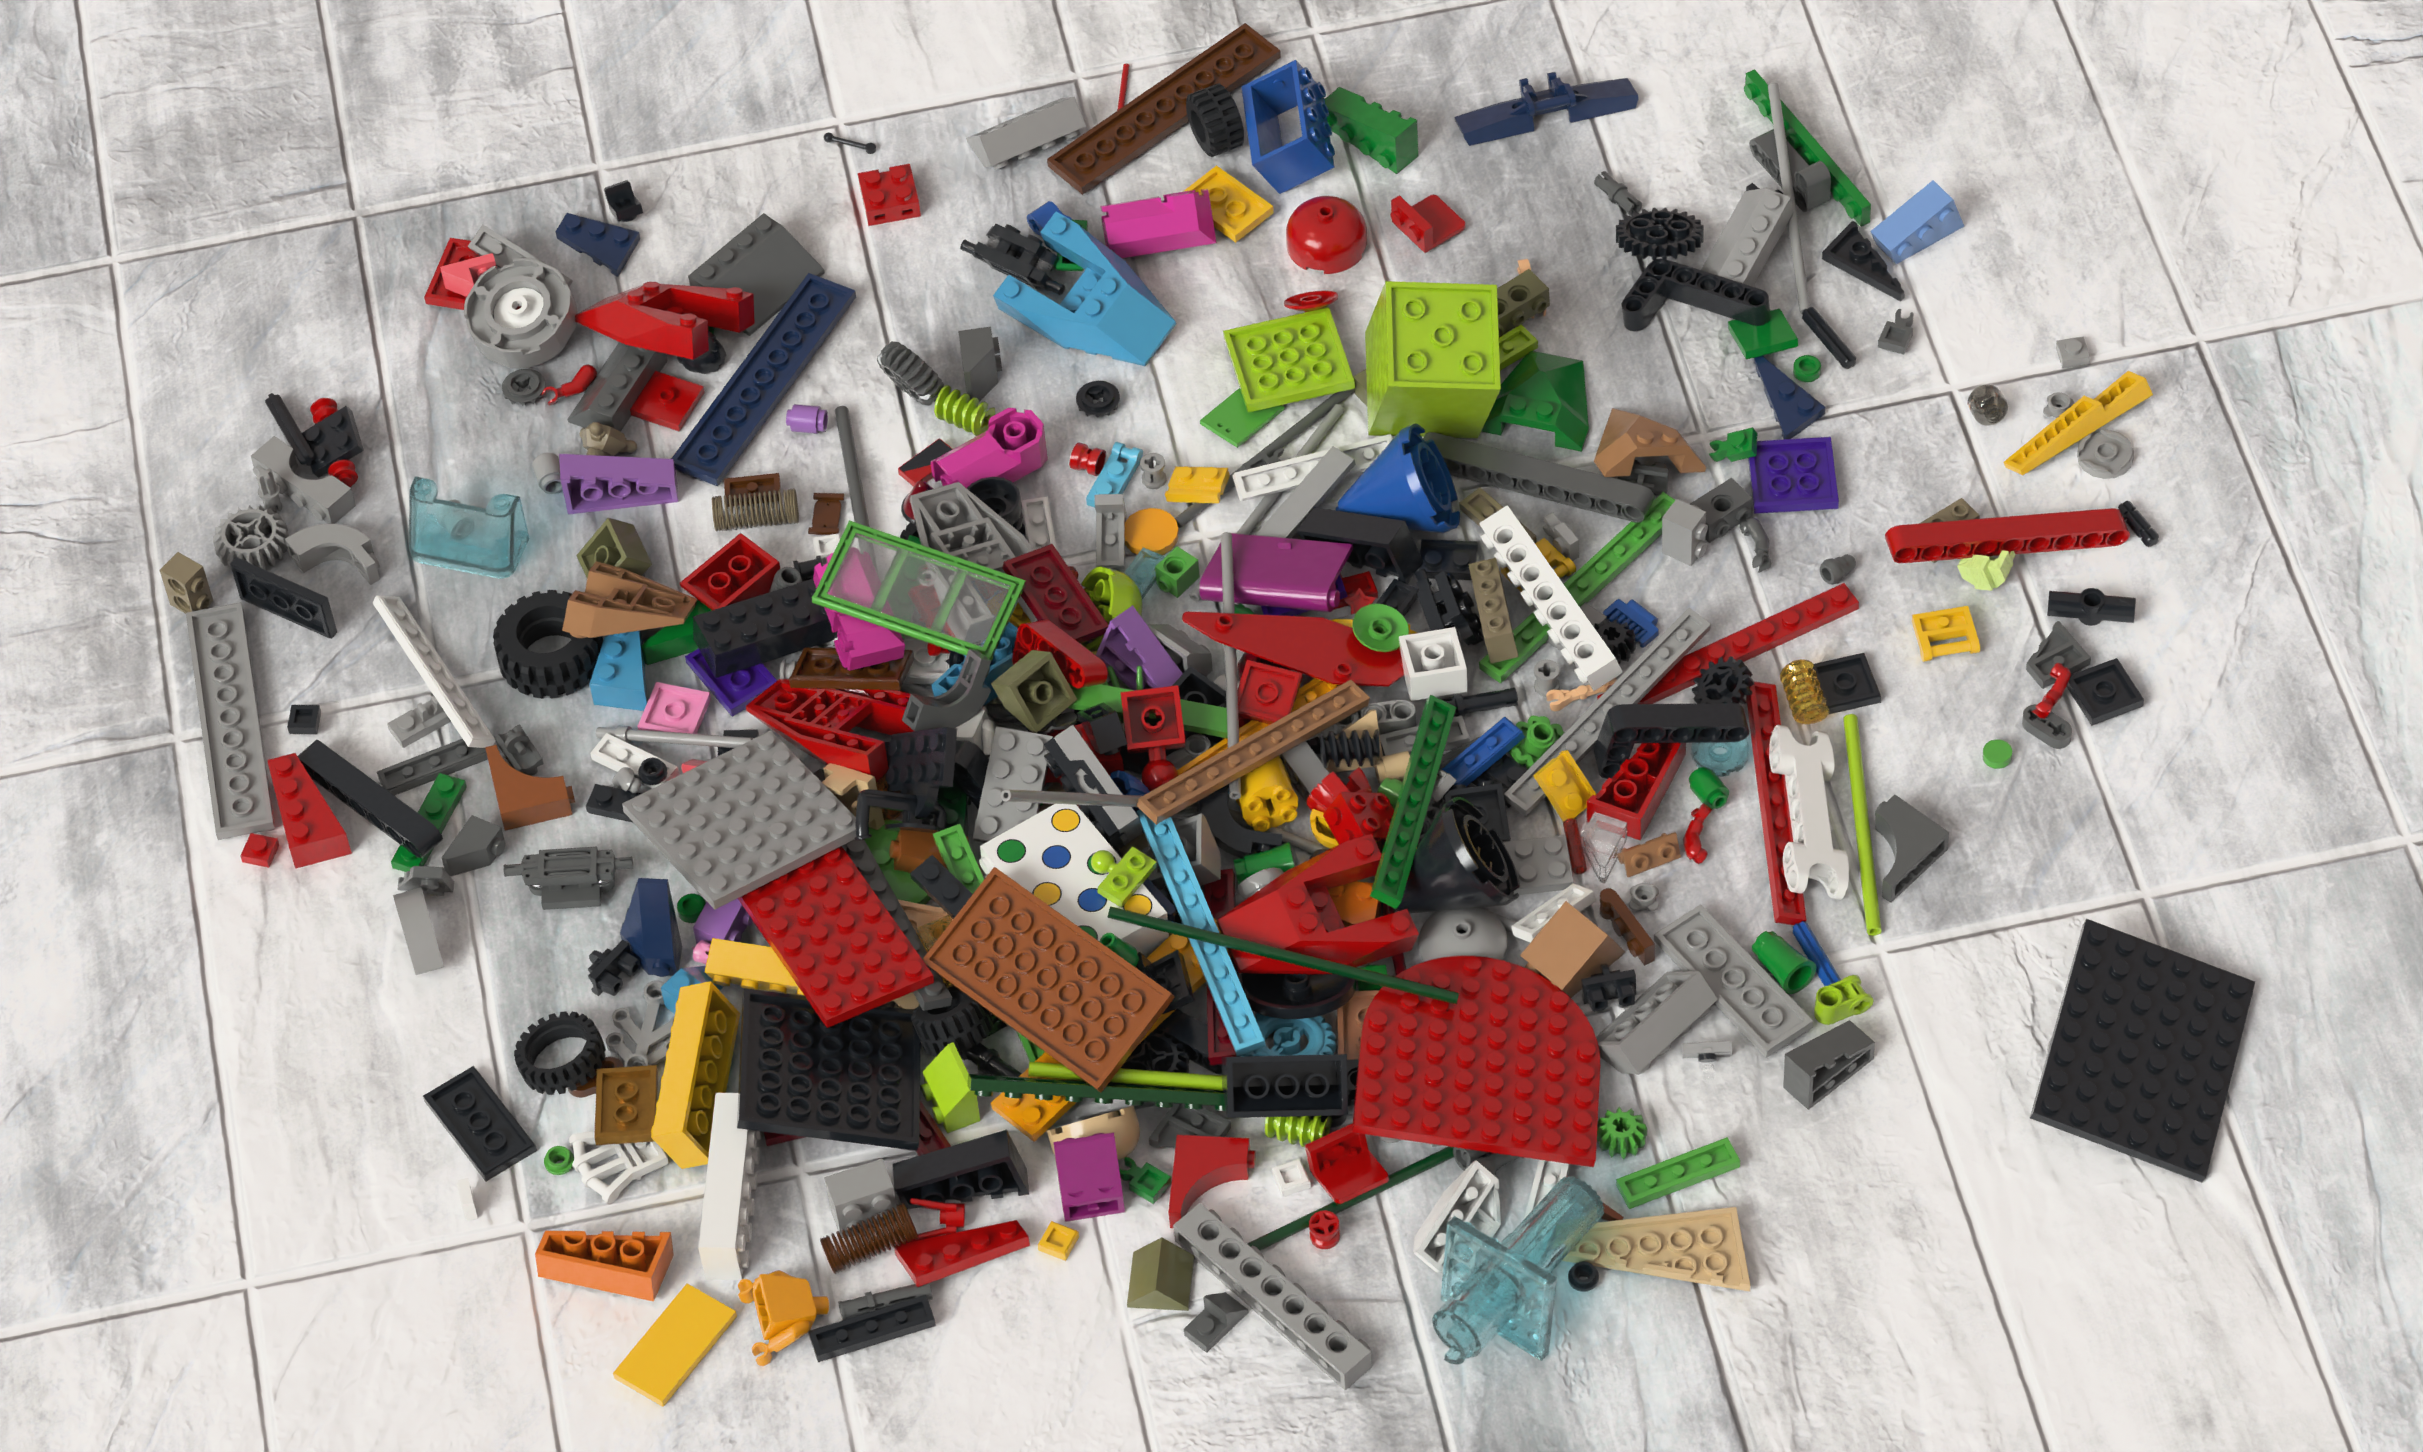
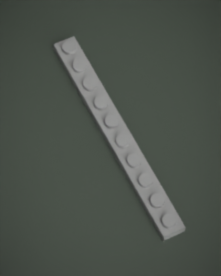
M1688 608L1504 793V800L1526 817L1546 797L1533 775L1564 750H1568L1576 764H1578L1595 747L1608 710L1616 705L1637 704L1710 631L1711 623L1691 608Z

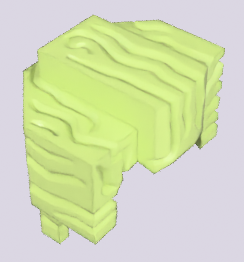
M2002 550L1998 558L1973 555L1972 558L1961 559L1957 567L1962 578L1974 585L1975 589L1992 591L1993 588L1999 587L2006 580L2014 564L2015 552L2011 551L2009 554V551Z

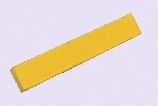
M2127 371L2096 398L2091 399L2084 395L2003 462L2005 467L2024 475L2153 395L2146 378Z

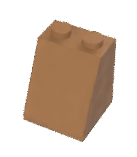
M1565 901L1520 956L1528 962L1525 968L1539 975L1542 974L1553 985L1559 987L1572 998L1582 990L1581 979L1601 973V964L1607 963L1609 967L1625 951L1609 935Z

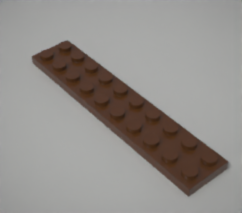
M1244 23L1049 157L1047 165L1083 195L1189 121L1186 110V100L1189 94L1217 83L1224 86L1230 93L1281 58V52L1276 46Z

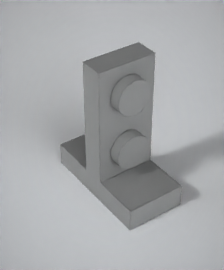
M1123 494L1095 495L1096 567L1125 569V521L1127 520Z

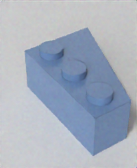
M1932 180L1870 232L1876 245L1895 264H1898L1963 228L1964 224L1954 200Z

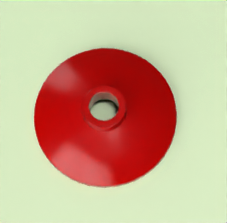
M1333 291L1301 293L1287 298L1284 301V306L1297 311H1314L1335 302L1338 299V294Z

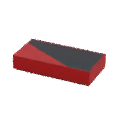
M939 438L900 466L898 473L913 487L920 480L927 483L933 478L931 461L953 449Z

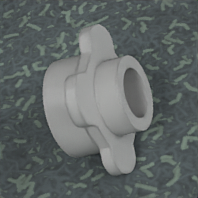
M2053 393L2047 397L2048 405L2043 409V413L2047 417L2053 416L2057 418L2071 407L2074 401L2065 393Z
M1640 883L1630 888L1632 901H1630L1629 907L1632 910L1648 909L1649 911H1655L1658 909L1659 904L1656 901V896L1659 895V890L1657 887L1649 883Z

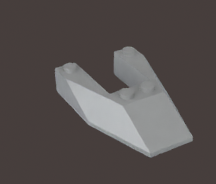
M959 482L910 496L920 542L923 546L1005 573L1002 569L1004 561L1034 551L1024 535ZM926 563L940 605H942L956 573ZM967 577L947 620V625L955 638L976 644L986 641L994 618L970 584V582L977 580ZM1020 596L1018 603L1030 621H1038Z

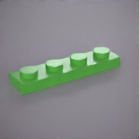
M1728 1137L1618 1178L1616 1179V1186L1627 1207L1631 1209L1740 1167V1159Z

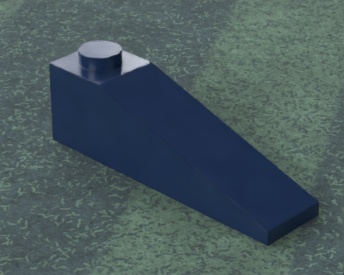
M638 878L624 923L621 926V940L629 943L631 953L639 959L641 968L648 975H656L658 977L673 976L679 970L682 953L680 933L668 879Z

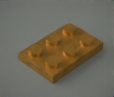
M657 1065L597 1069L594 1136L596 1145L654 1141L651 1138V1129L654 1125L657 1110Z

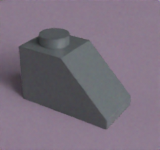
M471 815L441 857L445 871L450 876L491 865L495 858L503 853L506 843L502 828Z

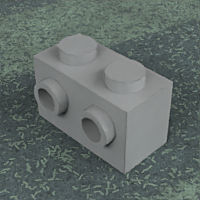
M1676 499L1662 517V553L1689 566H1692L1698 557L1701 558L1708 546L1706 542L1708 530L1706 511L1701 510L1698 506Z

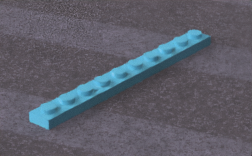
M1138 810L1137 815L1182 924L1219 933L1172 818L1169 817L1156 825L1141 810ZM1188 938L1237 1057L1265 1047L1264 1038L1226 947Z

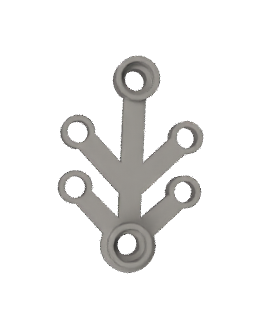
M654 980L647 983L644 987V996L648 1005L641 1030L633 1022L627 1009L619 1008L613 1012L614 1025L617 1028L624 1029L637 1045L635 1054H633L625 1045L624 1038L620 1033L615 1032L607 1036L606 1044L608 1050L619 1055L624 1062V1067L656 1065L666 1059L670 1039L665 1042L664 1047L648 1055L650 1047L671 1035V1027L675 1017L673 1016L670 1022L654 1031L659 1009L664 1005L661 987L665 983L662 981ZM619 1017H626L624 1020H618ZM613 1041H620L616 1045L611 1044Z

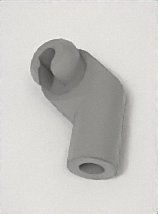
M628 767L621 768L612 779V783L616 788H622L624 791L629 790L631 793H637L642 783L639 778L634 777V771Z

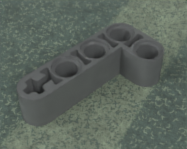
M1774 129L1751 139L1749 144L1753 156L1782 188ZM1786 140L1795 204L1803 212H1807L1830 200L1831 176L1828 168L1822 161L1809 166Z

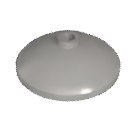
M1484 907L1436 911L1425 921L1420 930L1418 939L1419 953L1423 962L1450 956H1480L1503 960L1507 951V934L1500 919ZM1462 930L1467 931L1464 934L1458 933V931Z

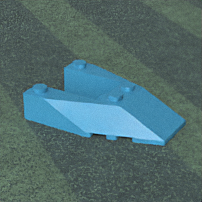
M1056 211L1040 232L1045 246L1082 267L1085 271L1060 305L1008 275L993 295L998 309L1065 349H1079L1088 354L1106 355L1115 360L1146 366L1175 327L1176 321L1125 260L1080 225Z

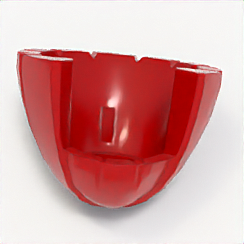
M1360 767L1349 775L1350 781L1347 785L1342 782L1335 772H1331L1321 780L1322 784L1318 783L1317 787H1314L1311 791V795L1307 798V806L1311 811L1315 809L1324 813L1340 792L1372 793V789Z

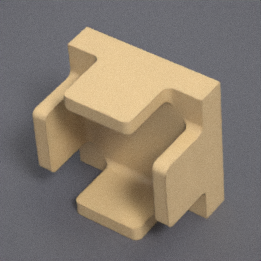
M832 763L823 768L825 780L822 783L856 817L859 793L866 789L877 790L875 776ZM870 807L869 827L878 830L885 824L882 809Z

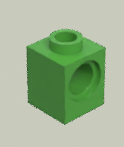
M1176 546L1155 566L1156 584L1162 591L1169 592L1178 598L1200 577L1198 559Z

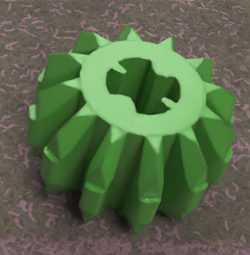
M1619 1106L1616 1113L1607 1110L1605 1118H1599L1597 1141L1601 1151L1609 1150L1611 1158L1618 1153L1624 1160L1627 1153L1636 1156L1638 1148H1644L1647 1127L1646 1124H1643L1642 1115L1634 1116L1632 1108L1627 1112H1622Z

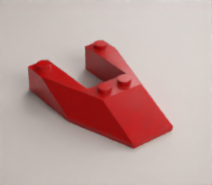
M646 282L641 286L607 297L575 315V322L625 345L694 360L709 351L708 326L740 333L755 324L754 294L744 292L741 288L737 287L714 288Z
M779 679L746 705L747 712L795 747L823 764L828 765L832 763L875 776L876 782L889 769L885 742L850 733L849 731L857 726L888 735L914 732L902 721L911 694L897 690L790 688L789 679Z
M1372 834L1345 841L1287 870L1223 915L1216 922L1221 934L1353 967L1411 951L1419 935L1408 909L1345 927L1328 889L1376 875L1382 854ZM1228 948L1239 973L1332 974Z

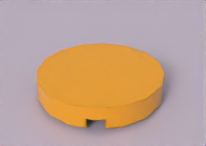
M1147 508L1138 510L1125 521V546L1132 553L1141 557H1148V555L1154 554L1157 557L1166 554L1173 549L1178 541L1179 529L1176 519L1162 509Z

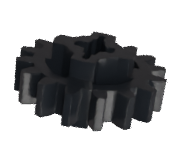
M1730 656L1726 662L1722 657H1719L1718 664L1714 665L1710 661L1708 670L1700 669L1702 677L1694 678L1697 686L1692 688V692L1695 695L1693 699L1697 704H1746L1745 695H1752L1753 693L1749 688L1754 685V681L1751 678L1753 674L1742 660L1736 661Z

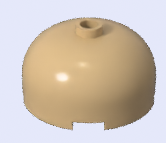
M1130 1106L1120 1109V1113L1117 1110L1048 1130L1047 1134L1055 1155L1053 1142L1062 1141L1066 1138L1088 1137L1096 1133L1107 1134L1114 1132L1118 1160H1121L1132 1153L1137 1146L1140 1137V1126L1135 1108Z

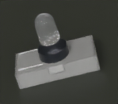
M1732 1041L1682 1043L1681 1055L1682 1058H1698V1062H1714L1719 1056L1729 1057L1732 1055ZM1713 1064L1702 1065V1077L1706 1083L1714 1081Z

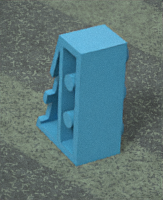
M641 631L605 636L589 684L594 705L644 711L647 705L645 662L641 645H643Z

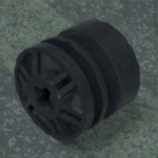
M988 477L970 484L967 489L1022 535L1024 534L1025 527L1020 492L1013 482L1005 478Z

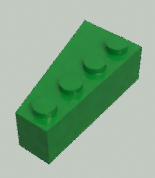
M1338 87L1324 99L1329 111L1327 120L1332 132L1340 136L1344 142H1349L1358 148L1364 155H1368L1379 162L1382 167L1398 174L1418 157V128L1416 119L1412 117L1407 120L1403 119L1400 112L1392 110L1389 113L1383 110L1381 104L1376 102L1368 104L1364 97L1341 87Z

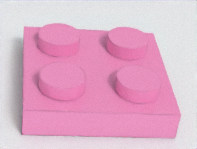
M656 682L639 721L638 730L697 734L711 701L710 692Z

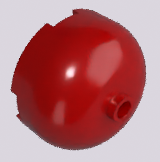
M1335 196L1311 198L1299 205L1288 220L1286 227L1287 251L1293 262L1304 270H1307V268L1323 270L1324 274L1345 271L1362 259V253L1366 248L1367 227L1364 217L1352 203Z

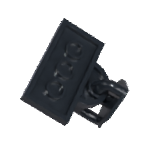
M944 727L892 734L888 745L890 761L889 769L886 773L887 791L866 789L859 793L857 798L855 840L872 837L869 834L870 807L903 811L902 823L885 824V830L936 833L947 829V814L945 809L937 802V796L940 788L953 787L957 728ZM932 814L934 815V825L923 824L922 819Z

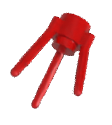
M910 1199L911 1204L925 1206L921 1208L940 1210V1224H946L945 1228L918 1234L919 1238L913 1241L956 1233L957 1228H964L965 1203H942L924 1199Z

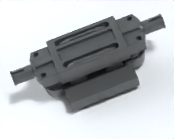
M597 846L539 850V854L524 855L521 864H504V876L522 875L525 885H528L531 893L541 896L543 910L601 906V892L609 891L615 886L616 869H633V857L615 858L612 850H598Z

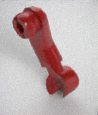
M589 364L583 365L571 382L562 384L557 389L546 387L542 392V397L549 391L554 392L555 397L548 402V405H554L560 397L565 396L566 398L584 392L596 378L597 371L595 367Z
M2056 663L2050 672V676L2057 680L2045 694L2042 702L2038 703L2035 706L2036 709L2031 711L2042 719L2047 718L2055 704L2062 697L2071 678L2070 670L2061 663Z
M1704 803L1700 808H1696L1691 812L1694 820L1690 821L1683 837L1687 857L1690 860L1693 859L1697 864L1702 863L1708 855V852L1701 848L1702 845L1699 838L1703 830L1704 819L1712 811Z

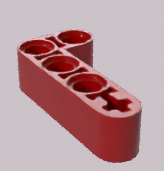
M1046 619L1024 623L1019 626L1012 655L1013 665L1032 650L1051 652L1067 682L1073 687L1079 689L1106 682L1108 672L1105 663L1051 621Z

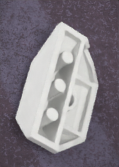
M1477 1160L1474 1161L1443 1192L1414 1237V1254L1436 1273L1471 1271L1501 1225L1498 1194L1499 1179Z

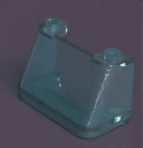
M415 476L409 491V551L411 558L421 564L492 578L504 579L511 576L515 572L530 539L520 496L499 494L491 498L486 508L436 499L438 495L436 483L433 480Z

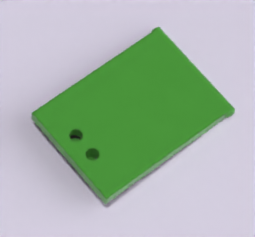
M1239 388L1200 420V424L1238 448L1279 413L1284 411L1285 407L1280 405L1248 412Z

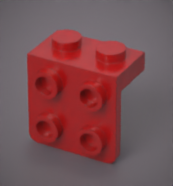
M1400 195L1391 200L1390 216L1392 223L1424 253L1465 229V221L1437 195H1430L1413 206H1410Z
M1340 792L1324 812L1323 817L1338 844L1369 834L1373 835L1375 841H1386L1394 809L1387 796L1383 793Z
M1353 1123L1305 1145L1310 1172L1337 1204L1349 1201L1389 1181L1386 1170L1368 1150L1365 1134L1352 1132Z

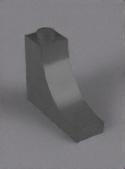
M1893 795L1887 802L1883 801L1880 803L1875 811V830L1887 840L1895 857L1893 867L1883 879L1882 897L1890 903L1948 850L1949 832L1897 795Z

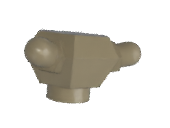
M598 422L589 424L579 432L583 447L588 450L586 455L615 456L617 453H633L637 450V443L633 440H626L624 433Z

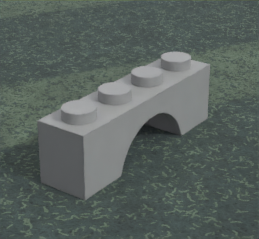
M275 436L251 455L254 466L253 472L256 476L260 469H270L275 483L280 487V494L285 493L291 497L296 505L299 507L304 506L320 521L324 520L328 524H335L356 506L351 488L331 475L318 480H308L297 476L295 472L298 464L294 449Z

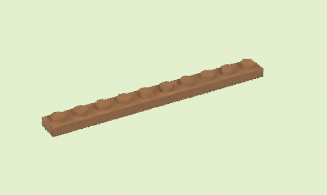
M1349 680L1138 799L1137 807L1157 825L1320 733V731L1322 732L1368 706L1370 697L1352 680Z

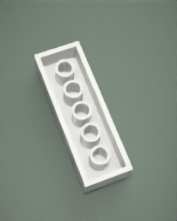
M738 1093L715 1094L698 1246L706 1280H742L743 1268H748L749 1251L745 1250L746 1242H751L752 1226L748 1224L749 1216H754L755 1203L754 1198H751V1192L757 1190V1173L754 1172V1165H759L760 1148L756 1147L757 1140L762 1139L763 1131L737 1128Z

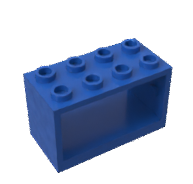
M1294 60L1241 86L1252 165L1279 194L1335 168L1333 160L1335 150L1330 140L1332 130L1327 120L1329 111L1324 101L1326 91L1320 82L1317 83L1312 78L1308 68H1303L1297 60ZM1298 106L1302 137L1282 146L1278 115Z

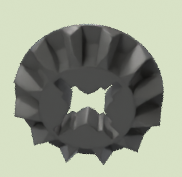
M533 369L516 370L510 373L502 383L505 399H509L512 404L519 402L522 406H524L525 402L530 401L534 404L536 398H543L542 392L546 388L545 379L542 374ZM529 385V390L524 389L522 392L520 391L519 387L525 388Z

